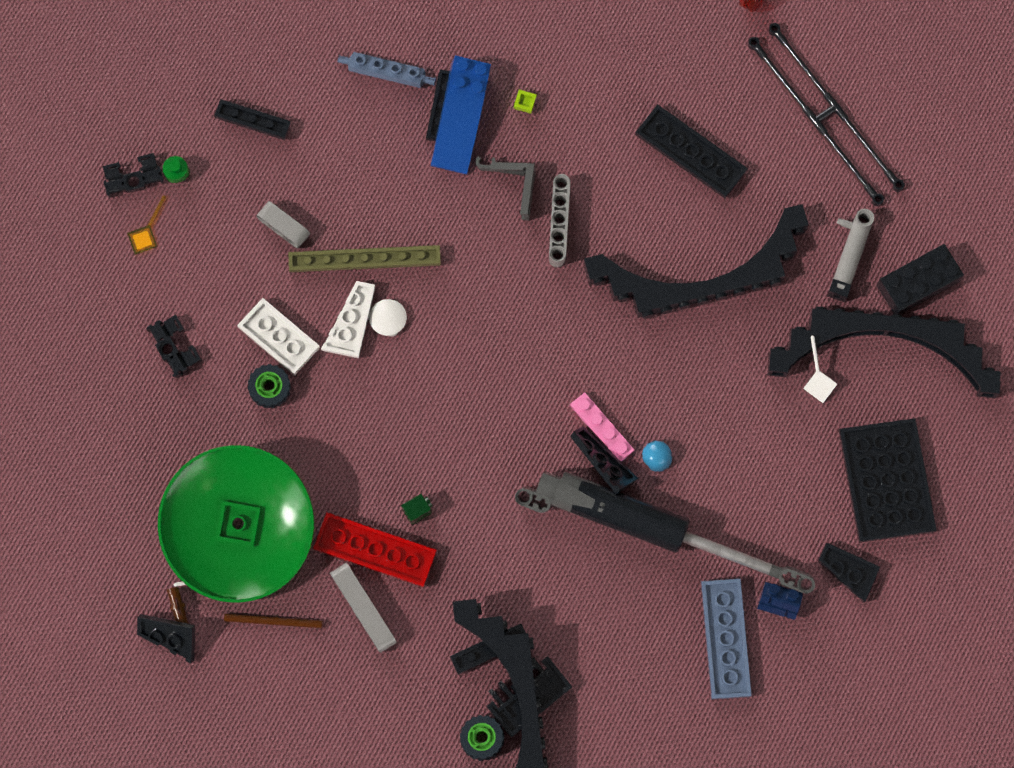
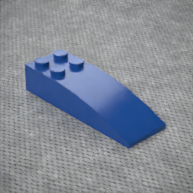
M454 56L430 166L467 175L491 64Z

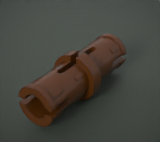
M179 587L167 589L171 603L170 610L173 611L175 621L189 624L184 609L186 605L182 602Z

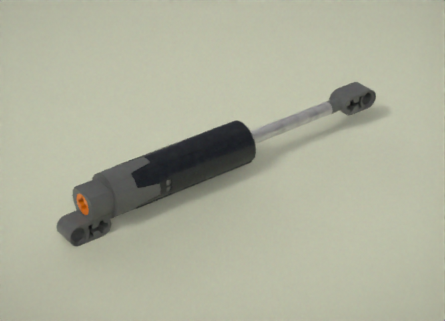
M545 471L542 474L537 490L525 486L520 488L515 494V500L519 505L540 513H544L551 506H554L674 553L679 551L683 542L779 579L782 585L807 594L815 588L813 576L789 566L778 567L687 532L690 522L688 518L623 493L616 495L610 488L566 471L563 477ZM522 491H526L529 494L530 498L528 501H523L520 498ZM534 495H536L537 497L535 498V500L541 501L542 499H545V503L548 505H545L542 508L540 507L541 503L535 501L533 504H531V502L534 499ZM788 572H790L791 577L795 579L797 578V575H800L797 581V585L794 584L795 580L792 578H789L788 581H786L783 574H787ZM809 579L812 585L809 588H804L801 586V581Z

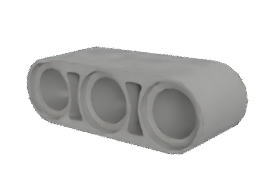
M270 201L256 215L263 224L295 248H299L310 235V232L304 226Z

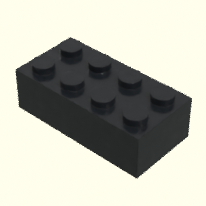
M943 244L880 278L876 286L892 312L901 315L959 283L964 274L946 245Z

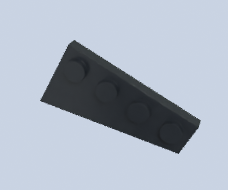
M584 426L571 434V439L616 495L637 481L638 477Z

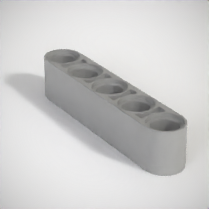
M565 174L557 175L553 181L549 262L553 267H561L566 261L570 179ZM563 182L566 184V187L560 188L557 184ZM563 200L565 204L560 206L556 204V201ZM562 218L564 222L559 224L555 222V219ZM561 236L563 240L558 242L554 240V237ZM558 253L562 255V258L557 260L553 258V255Z
M345 563L330 572L333 580L378 651L382 653L396 644L397 641L349 565Z

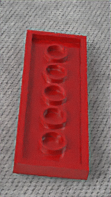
M326 512L313 547L315 551L423 588L437 552L436 549Z

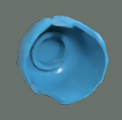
M655 440L644 447L642 458L650 470L662 472L669 468L672 463V452L666 443Z

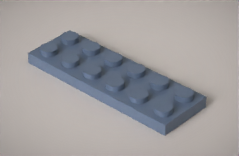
M741 579L701 581L711 700L751 697Z

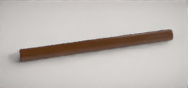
M224 614L225 622L321 629L323 621Z

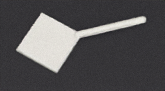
M812 335L811 343L816 372L803 389L824 403L837 383L820 371L815 337Z

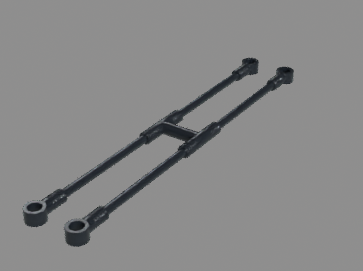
M772 23L769 27V34L775 36L782 46L787 48L830 105V107L817 116L809 106L804 104L770 61L766 52L759 45V39L751 37L748 47L755 50L762 60L764 59L802 107V111L822 136H825L872 198V204L874 206H881L884 201L883 195L877 193L870 183L865 181L821 123L822 120L834 112L843 122L845 121L884 170V174L893 184V190L896 192L902 191L905 186L904 181L898 179L891 169L886 167L848 119V115L832 95L824 89L789 45L788 40L780 31L779 24ZM754 41L757 45H752L751 42ZM899 183L902 187L898 188L895 184ZM875 198H879L881 202H876Z

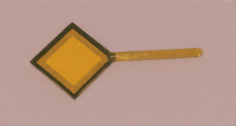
M162 196L147 226L127 233L135 255L158 247L151 226L166 196Z

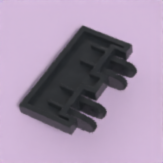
M548 656L541 661L546 668L545 670L536 661V670L540 673L536 676L539 689H535L536 697H540L541 709H537L538 715L572 688L571 684ZM500 681L498 683L499 688L504 691L509 699L503 703L496 691L490 689L488 692L500 707H497L493 701L486 707L507 734L512 737L522 729L521 711L513 684L510 687L515 692L514 695Z

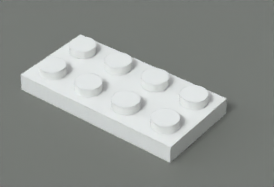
M264 298L237 325L242 332L294 376L320 348L315 341Z

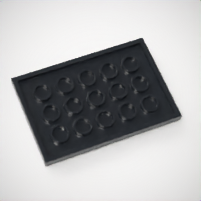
M916 419L839 429L859 543L936 532Z

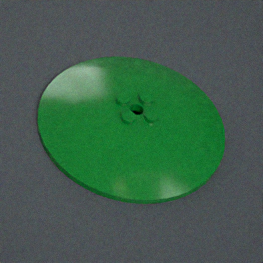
M229 445L203 452L183 465L169 482L161 499L158 513L159 542L170 568L192 590L222 602L253 601L281 589L297 574L304 564L314 535L313 506L308 491L300 477L279 457L251 446ZM236 518H241L244 522L241 529H236L233 525Z

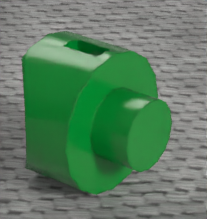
M172 156L164 162L163 173L168 182L178 183L188 178L189 168L182 157Z

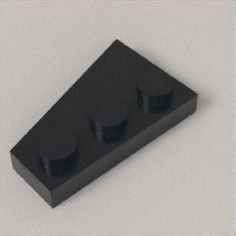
M826 543L818 562L865 603L880 566Z
M140 614L137 617L138 636L157 646L162 645L168 648L170 653L186 658L185 661L189 663L194 661L195 625Z

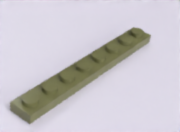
M440 245L288 252L289 272L441 266Z

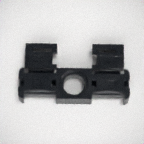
M154 153L137 157L138 162H141L142 165L141 171L122 175L118 169L121 167L119 162L102 166L106 178L104 186L107 196L111 198L110 194L124 190L130 193L146 189L145 185L159 181L163 184L162 171L156 164ZM132 177L139 179V184L135 187L129 185V180Z
M177 315L167 319L164 323L158 320L154 326L149 325L146 328L148 332L151 331L157 341L155 346L162 359L168 362L174 372L172 376L174 378H179L189 371L188 367L203 361L193 345L188 347V351L180 352L170 337L174 336L173 334L176 331H186ZM167 344L173 347L170 354L163 353V348Z

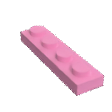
M583 393L570 404V407L600 442L621 462L634 452L633 447L586 393Z

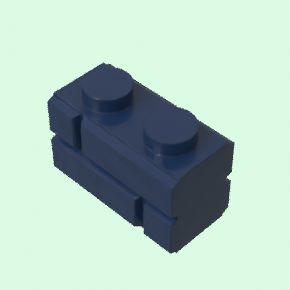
M765 582L757 609L795 620L803 593Z

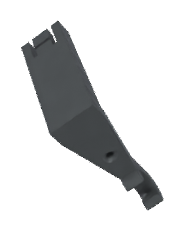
M478 156L476 158V165L481 171L525 175L520 215H522V220L529 221L536 173L535 165L532 163L496 162L495 158L491 159L492 163L490 165L480 164L481 159Z

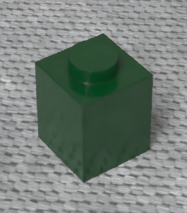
M422 494L401 505L411 525L432 514L430 508L433 506L428 497L424 498Z

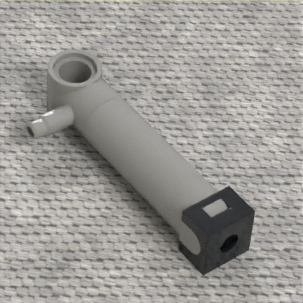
M860 209L855 215L853 222L840 218L837 220V224L850 229L830 285L828 297L845 302L871 226L874 222V214L869 209ZM859 218L867 219L868 223H862Z

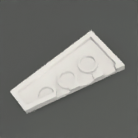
M356 281L321 351L359 358L375 291L374 284Z

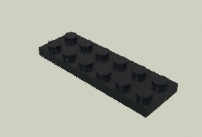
M658 104L635 132V135L725 199L748 170L743 164Z

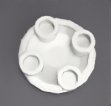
M391 299L377 302L371 308L369 314V321L373 330L381 335L391 337L397 335L403 329L407 320L403 305Z

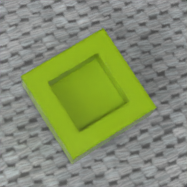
M519 90L514 103V109L531 114L537 94Z

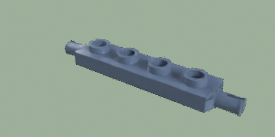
M353 52L350 58L339 55L337 61L338 63L348 65V70L351 72L421 88L424 83L434 86L436 78L425 76V69L361 53Z

